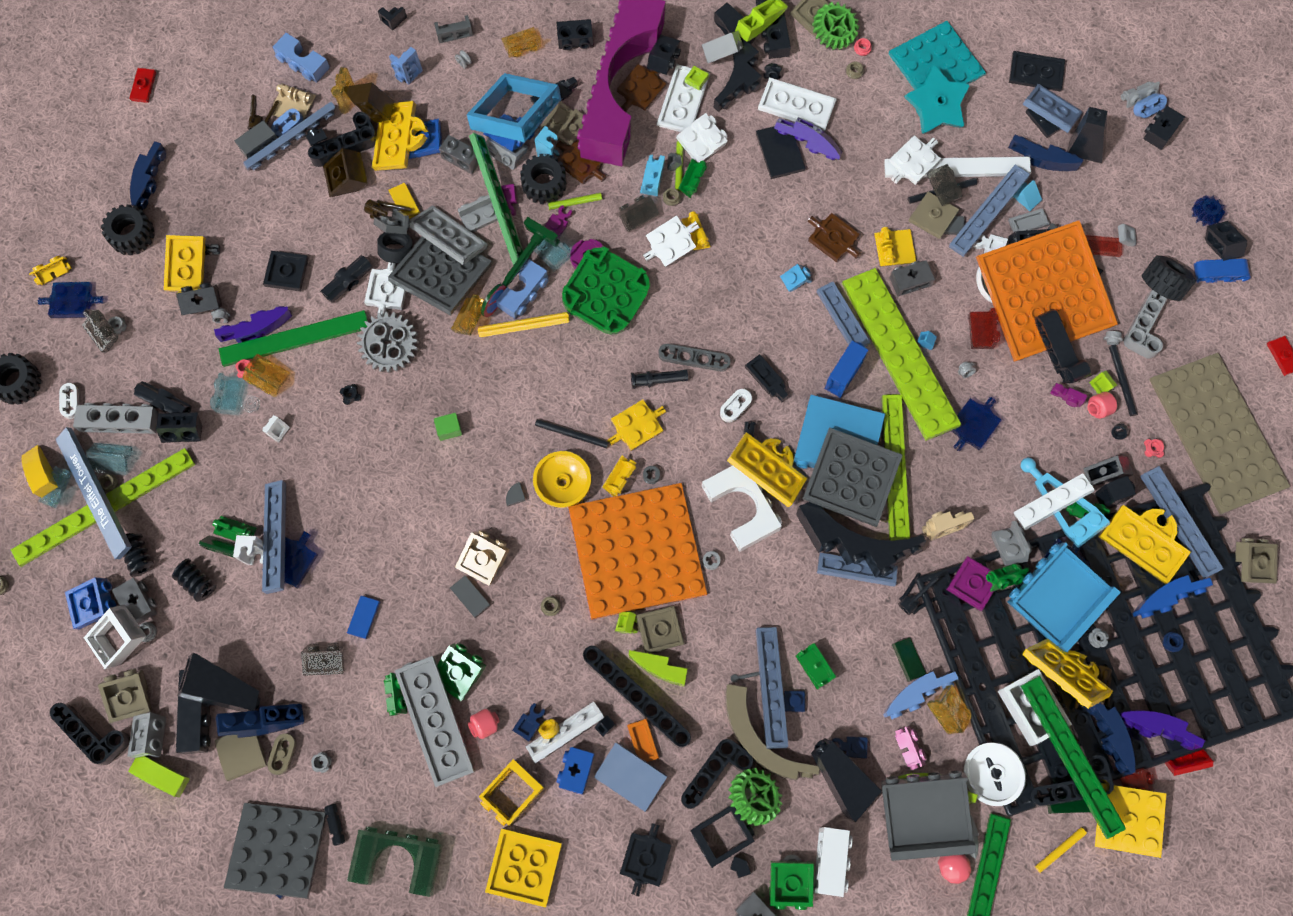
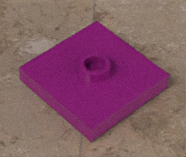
M967 556L946 590L979 611H982L994 592L990 591L993 584L986 579V575L991 570Z

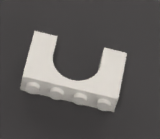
M731 466L702 482V488L710 502L736 491L746 493L754 500L757 510L755 517L748 523L731 531L730 534L739 552L780 531L782 520L777 513L774 514L772 511V503L768 497H764L762 494V487L736 467Z

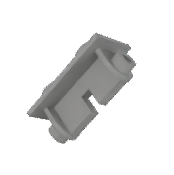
M1148 81L1138 86L1137 90L1133 88L1124 91L1121 94V99L1127 101V108L1132 107L1138 101L1158 93L1160 82Z

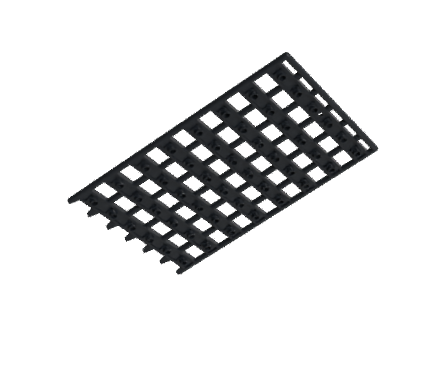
M1202 483L1176 493L1223 567L1222 570L1214 575L1226 601L1211 606L1206 593L1195 595L1194 592L1189 593V597L1184 600L1190 613L1175 618L1172 610L1161 613L1160 610L1154 611V615L1150 616L1154 625L1138 630L1126 600L1140 595L1144 600L1152 592L1166 584L1121 552L1106 556L1097 534L1079 547L1086 562L1085 564L1110 587H1115L1121 592L1106 608L1117 637L1108 640L1107 646L1103 648L1093 647L1088 638L1089 633L1096 629L1093 623L1078 640L1081 650L1076 651L1087 656L1085 659L1087 665L1090 662H1094L1097 666H1105L1112 670L1111 690L1113 692L1110 695V708L1115 707L1118 713L1131 711L1122 688L1137 683L1151 712L1176 717L1175 714L1191 709L1205 740L1202 748L1189 750L1182 747L1181 742L1175 739L1172 741L1164 738L1161 733L1160 737L1167 753L1151 758L1143 737L1139 733L1140 731L1135 728H1127L1135 757L1134 773L1293 719V691L1288 682V679L1293 676V665H1280L1270 643L1277 637L1279 630L1275 627H1263L1253 607V604L1260 599L1261 592L1258 590H1246L1241 582L1236 567L1242 562H1236V553L1228 552L1219 533L1227 525V519L1212 517L1203 498V495L1211 488L1209 483ZM1155 500L1129 507L1135 513L1160 509ZM1116 512L1108 514V516L1105 517L1110 521L1116 514ZM1164 514L1157 517V523L1160 526H1165L1167 523ZM1059 530L1028 540L1031 548L1038 546L1042 558L1046 559L1050 554L1049 550L1056 543L1059 544L1058 539L1066 537L1063 530ZM1176 535L1175 541L1182 545V543ZM995 551L973 559L988 568L986 562L999 559L1001 556L999 551ZM1189 556L1170 582L1189 575L1191 583L1200 580L1198 576L1201 574L1197 568H1194ZM1121 559L1126 560L1138 587L1123 593L1110 563ZM961 562L918 576L915 581L920 592L925 587V582L932 581L936 576L939 577V580L931 588L940 611H935L928 591L921 597L951 673L956 672L958 680L954 682L979 745L987 743L984 735L989 733L993 743H1000L1011 748L1020 757L1024 765L1026 782L1022 793L1015 800L1017 805L1013 807L1011 803L1003 805L1006 814L1013 816L1036 808L1029 800L1030 792L1034 789L1026 765L1042 760L1051 784L1073 781L1050 738L1036 744L1039 752L1022 758L1010 726L1017 723L1013 717L1006 718L994 687L1009 682L1013 683L1039 669L1035 665L1028 667L1017 641V636L1032 632L1036 643L1047 638L1030 623L1012 629L1001 599L1009 597V594L1015 588L1022 586V582L1019 585L1014 584L1012 588L999 592L995 590L982 610L992 636L975 641L964 611L975 607L967 602L961 604L956 595L946 590L951 583L949 575L958 571L963 563ZM1027 562L1017 564L1022 569H1029ZM1230 608L1243 637L1228 643L1215 615L1216 612ZM940 619H944L955 649H950L940 624ZM1194 620L1206 647V651L1191 655L1179 628V625ZM1169 632H1176L1181 635L1184 641L1182 649L1178 652H1169L1165 649L1170 663L1155 668L1142 637L1158 633L1162 642L1164 635ZM1170 639V644L1174 646V640ZM995 644L1007 675L991 680L979 649ZM1118 645L1122 646L1134 674L1121 680L1117 679L1106 653V649ZM1247 646L1260 674L1259 677L1245 681L1232 650ZM958 656L970 685L968 688L964 685L954 657ZM1211 658L1224 688L1212 693H1208L1195 664ZM1174 670L1187 701L1171 706L1159 675ZM1052 680L1060 699L1058 702L1064 708L1067 717L1072 723L1071 728L1087 760L1095 755L1103 756L1108 762L1113 781L1128 776L1119 772V770L1113 771L1100 740L1106 736V733L1102 731L1097 732L1091 715L1085 706L1079 704L1078 708L1075 709L1074 704L1077 699ZM980 683L985 685L986 689L984 691L979 689ZM1261 684L1265 685L1278 714L1264 720L1249 690ZM970 695H974L986 726H980L969 698ZM1226 696L1241 728L1229 732L1225 731L1212 702ZM987 757L986 762L988 768L990 769V767L993 766L994 763L992 762L990 757ZM1093 760V769L1101 771L1102 764L1097 760ZM994 767L991 770L993 778L1000 779L1002 771ZM994 781L997 790L1002 791L1001 781ZM1057 788L1055 790L1057 798L1062 799L1066 797L1063 789ZM1050 794L1044 795L1039 798L1036 795L1034 796V798L1039 799L1040 803H1042V800L1046 797H1050Z

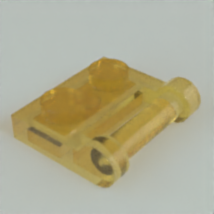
M340 67L339 74L335 78L336 86L332 87L331 93L339 104V111L342 114H346L350 110L352 101L345 93L344 87L352 86L354 83L348 68Z

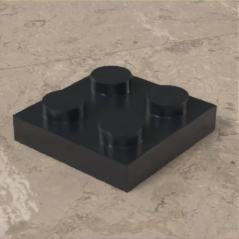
M271 250L263 285L270 288L301 292L309 259L308 256Z

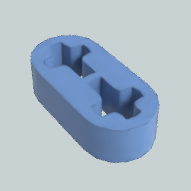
M1154 93L1138 101L1133 109L1134 115L1147 118L1159 110L1161 111L1167 104V98L1165 95Z
M289 109L273 122L271 130L277 137H280L301 123L303 116L298 110ZM293 114L296 116V121L292 120L291 116ZM279 126L282 127V132H279Z

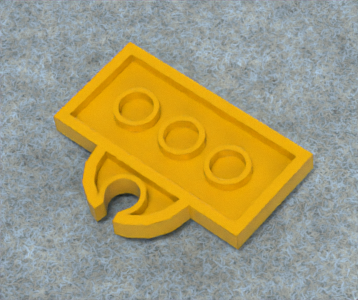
M414 101L394 103L390 120L378 123L372 168L375 171L407 168L409 152L417 150L425 143L427 137L424 134L415 136L418 131L428 132V129L421 119L415 117L416 104Z
M746 432L727 461L787 507H790L807 480L804 475L792 467L794 459L790 448L786 446L781 454L776 450L781 440L770 438L761 444Z
M1122 505L1110 520V525L1102 531L1099 537L1164 584H1168L1191 553L1174 540L1177 535V524L1172 515L1169 516L1166 525L1160 526L1157 523V517L1164 514L1165 510L1151 509L1139 516L1125 505Z
M1049 639L1025 649L1023 656L1031 664L1037 666L1048 678L1054 680L1064 691L1070 693L1081 705L1088 709L1110 697L1113 690L1097 678L1099 669L1094 662H1090L1089 665L1083 663L1087 657L1084 654L1070 650L1065 652Z

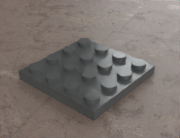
M422 236L388 276V281L451 316L491 267L492 261L478 254L462 265Z
M829 428L803 500L877 527L902 454Z
M244 803L224 888L309 899L326 820L325 812Z

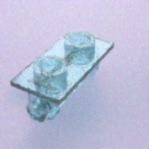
M54 466L51 474L58 487L44 497H40L38 502L56 509L72 473L67 469Z

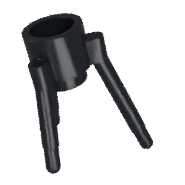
M917 573L905 593L899 598V607L907 615L911 613L915 615L924 608V603L917 606L919 604L918 599L939 580L938 576L930 581L918 594L908 596L916 584V577L921 576L920 573ZM935 597L931 598V601H932V602L936 601V598H935Z

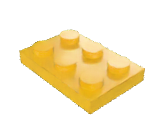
M166 235L164 291L179 292L182 287L192 286V288L200 287L199 284H202L204 280L205 237Z

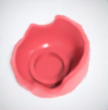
M965 854L941 856L939 858L938 865L941 875L950 883L960 884L970 877L971 863Z

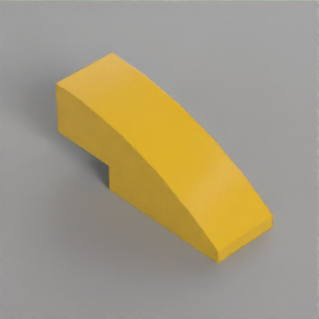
M36 445L22 455L23 471L33 494L42 498L58 487L53 478L55 474L39 445Z

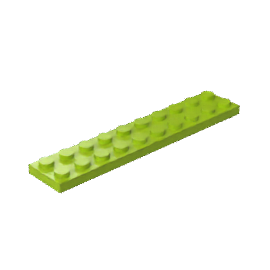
M876 268L842 281V285L898 391L902 395L925 441L960 427L961 423Z

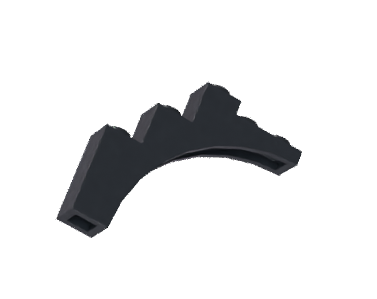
M727 2L714 13V23L723 31L724 35L735 32L738 21L744 18ZM740 36L743 48L733 54L734 68L730 79L724 89L714 99L713 108L718 112L722 108L724 110L727 109L734 98L738 99L743 92L749 95L752 91L756 92L760 88L762 76L754 69L758 63L759 51L751 45L755 38L746 42Z
M811 502L800 505L796 513L818 553L822 551L828 552L836 547L846 565L851 563L858 564L865 559L875 578L891 574L896 563L901 562L908 555L912 554L914 556L923 551L926 543L923 535L895 541L878 540L862 536L848 530L836 522L821 506Z

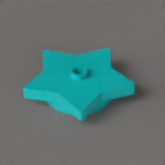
M935 65L929 69L922 87L904 95L905 99L916 109L920 117L922 134L940 124L957 128L964 126L960 104L969 88V84L948 81Z

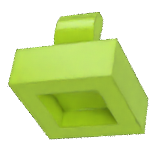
M693 66L684 78V81L694 89L700 90L708 80L709 74Z
M1106 370L1089 382L1098 394L1104 391L1109 392L1117 386Z
M632 612L620 613L615 631L622 634L637 633L638 631L633 629V624L637 623L636 614Z

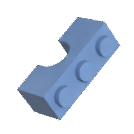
M285 33L273 46L276 54L275 57L281 63H284V61L288 63L293 71H300L308 81L312 79L317 83L330 69L327 59L314 50L305 57H299V54L303 51L300 41L288 33Z
M530 259L518 273L519 279L526 284L525 288L521 291H513L507 287L496 300L497 307L514 319L525 313L526 305L529 301L533 302L537 297V291L540 287L544 288L548 283L547 270Z

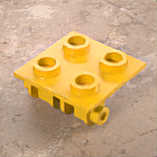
M883 227L881 232L874 233L880 267L911 264L916 261L910 229L891 231L888 227Z

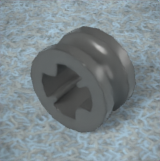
M655 466L646 467L643 471L644 481L648 484L657 483L660 479L659 469ZM650 471L652 473L654 471L656 478L653 479L651 477V479H648L647 472Z

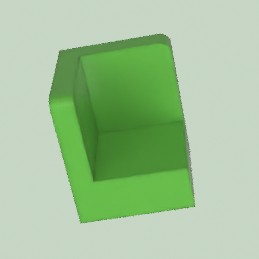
M456 413L434 418L440 441L462 435Z

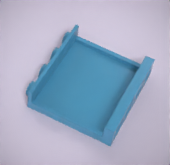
M810 395L793 463H796L797 467L803 469L808 467L814 468L829 428L878 445L885 414Z
M1056 543L1049 550V556L1046 559L1042 558L1035 567L1037 569L1024 577L1022 586L1015 588L1009 594L1010 599L1007 602L1047 639L1061 650L1068 652L1121 592L1115 587H1110L1066 547L1067 543Z

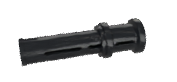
M687 369L652 373L650 371L641 374L630 373L632 389L642 386L650 388L654 384L688 381Z

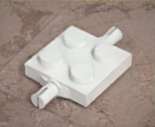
M914 135L889 160L898 171L891 178L892 181L895 180L894 183L897 184L904 177L916 185L940 162L941 158L932 151V148L938 144V141L932 138L925 144Z
M676 215L646 235L651 243L652 250L643 254L644 258L648 261L657 256L665 267L696 248L690 233L700 228L695 221L686 227Z
M389 262L387 269H372L364 303L367 306L378 307V313L383 317L386 309L402 310L406 291L388 281V276L395 269L396 263Z

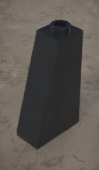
M1093 107L1088 108L1070 138L1068 153L1075 154L1081 159L1102 164L1106 143L1108 111Z
M196 653L188 656L177 696L240 712L255 711V709H258L261 700L258 697L259 690Z
M824 738L816 743L811 754L844 816L856 823L882 791L833 741Z

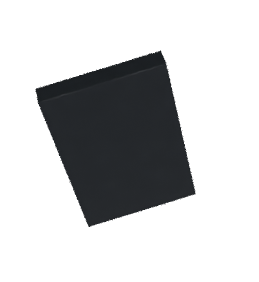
M1013 51L1008 83L1036 87L1037 84H1040L1048 90L1061 92L1065 59Z
M775 126L756 131L770 179L805 171L806 168L794 138L795 136L780 134L777 129H774Z

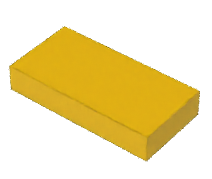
M405 183L388 190L396 205L412 209V211L400 210L408 215L409 219L420 214Z

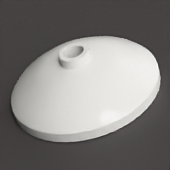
M993 742L979 745L970 752L965 761L964 773L968 777V781H966L967 787L971 793L978 795L977 799L992 806H1003L1016 800L1022 793L1026 782L1025 768L1020 757L1008 746ZM987 757H990L994 763L990 769L987 766ZM994 767L1002 771L1000 779L993 778L991 770ZM994 781H1001L1002 791L997 790Z

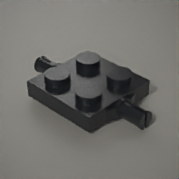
M653 823L649 835L631 834L620 870L621 875L630 877L635 881L631 894L635 895L636 888L638 887L636 896H640L643 884H652L660 887L672 846L656 838L660 825H656L655 832H653L655 827Z

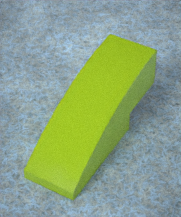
M767 0L754 7L751 14L739 20L735 32L739 31V35L748 42L777 20L787 10L788 6L781 0Z
M629 650V658L647 673L668 683L682 687L685 686L687 669L669 666V657Z
M147 756L135 758L128 771L148 784L179 798L190 780L189 777Z

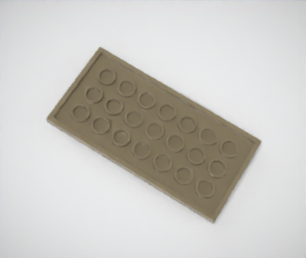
M1218 353L1149 379L1202 482L1210 484L1211 488L1208 493L1220 515L1290 487Z

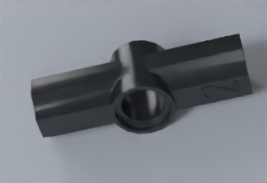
M360 255L348 267L340 268L336 272L334 279L320 292L329 302L333 303L346 291H351L355 284L358 285L359 279L373 268L372 264L366 257Z
M143 381L137 383L134 388L133 395L150 403L155 409H161L163 413L191 412L192 406L176 398L173 394L162 388L157 389Z

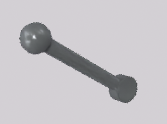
M758 671L740 676L733 674L731 681L735 683L740 679L759 676L760 673Z

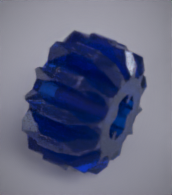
M1205 195L1197 199L1191 209L1193 211L1192 217H1198L1196 223L1202 221V227L1206 224L1213 225L1219 223L1225 214L1223 210L1225 205L1220 204L1221 199L1215 200L1214 195L1210 198Z

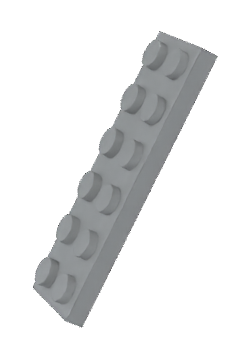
M434 656L395 670L435 787L475 772Z

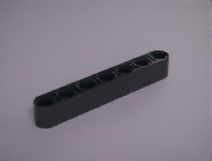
M596 646L585 648L583 658L592 670L674 746L682 749L689 745L691 736L688 730ZM591 651L598 654L597 659L594 661L587 659V654ZM604 665H610L613 668L610 674L606 675L601 672ZM623 678L627 681V685L624 688H619L616 686V681ZM632 693H641L642 699L639 702L632 701ZM648 706L656 707L657 713L654 716L647 715L645 710ZM665 719L670 720L672 723V727L669 730L662 729L660 725ZM679 733L685 734L687 742L684 744L677 743L676 735Z

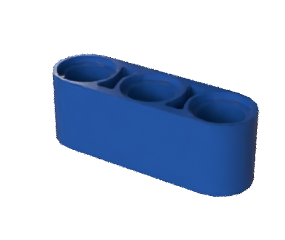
M1222 259L1201 260L1194 263L1197 283L1199 281H1206V283L1217 281L1236 282L1235 280H1242L1244 282L1251 278L1247 259H1229L1225 261Z

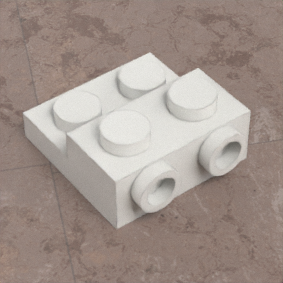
M706 113L676 136V139L697 163L705 161L724 147L728 141L725 131L717 128L715 118L711 115L708 116Z

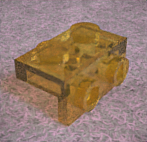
M473 294L472 298H466L451 328L453 332L471 336L481 316V309L484 303L478 295Z
M952 685L944 688L938 700H930L927 703L946 733L955 734L965 731L971 719V712L967 709V706Z

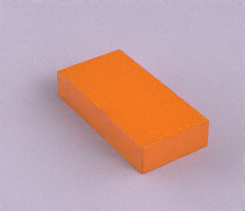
M647 719L627 725L636 755L646 762L659 759Z

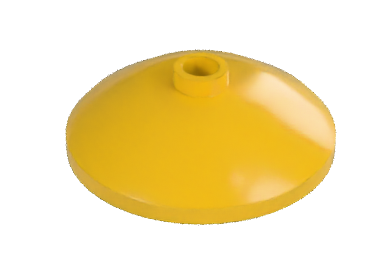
M557 451L548 454L537 464L533 474V485L538 497L543 502L553 507L567 508L576 505L587 495L591 485V473L586 462L577 454L568 451ZM561 480L566 481L564 486L559 484Z

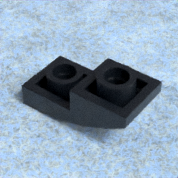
M317 127L309 130L308 134L305 135L310 146L327 139L322 128L318 129Z

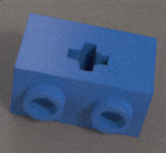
M570 747L569 751H565L562 763H565L563 771H559L556 783H559V788L583 795L595 754ZM578 765L580 773H576L574 777L569 769Z

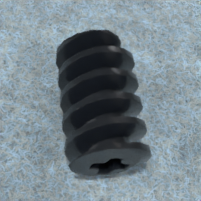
M128 533L126 536L132 547L123 556L124 562L127 564L130 576L137 577L146 573L154 563L152 561L146 562L151 556L149 554L144 555L148 548H141L145 545V541H138L142 538V534Z
M187 558L175 568L172 578L180 586H183V589L188 591V594L193 596L196 602H200L215 591L216 585L210 587L212 580H206V574L200 575L202 570H195L196 564L189 565L191 559Z

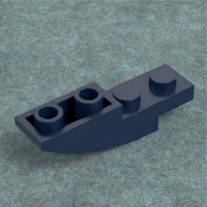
M1016 134L1008 146L1009 149L1024 155L1023 157H1030V165L1046 170L1077 171L1083 162V159L1077 155L1070 154L1058 146L1050 144L1047 150L1041 145L1032 143Z
M154 141L147 156L139 154L132 172L130 182L131 205L137 206L141 210L147 208L150 195L156 191L157 183L153 176L157 175L160 162L166 158V150L159 142Z
M1100 702L1089 709L1085 707L1088 713L1093 715L1098 721V728L1103 733H1106V736L1100 740L1103 743L1102 747L1105 752L1115 760L1116 768L1119 772L1124 773V775L1133 774L1135 772V757L1131 739L1116 708L1106 709L1104 704L1102 705Z
M302 704L263 706L258 711L220 713L216 715L218 736L237 735L238 738L286 730L304 724Z

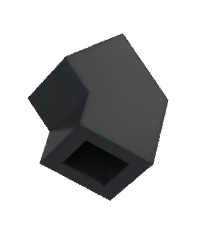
M607 715L594 728L604 737L616 724Z
M733 857L730 870L735 871L738 878L750 875L747 861Z

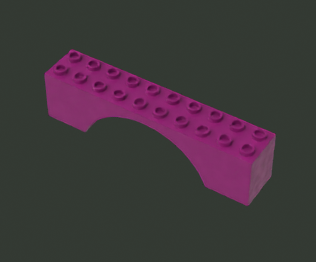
M619 0V12L615 13L614 16L615 25L610 28V41H606L605 45L606 54L601 57L600 66L602 67L596 73L597 83L592 86V99H588L587 114L584 113L582 118L583 127L578 130V150H580L581 158L623 166L631 139V116L616 103L609 88L619 69L635 57L649 53L652 50L660 34H662L665 23L666 1Z

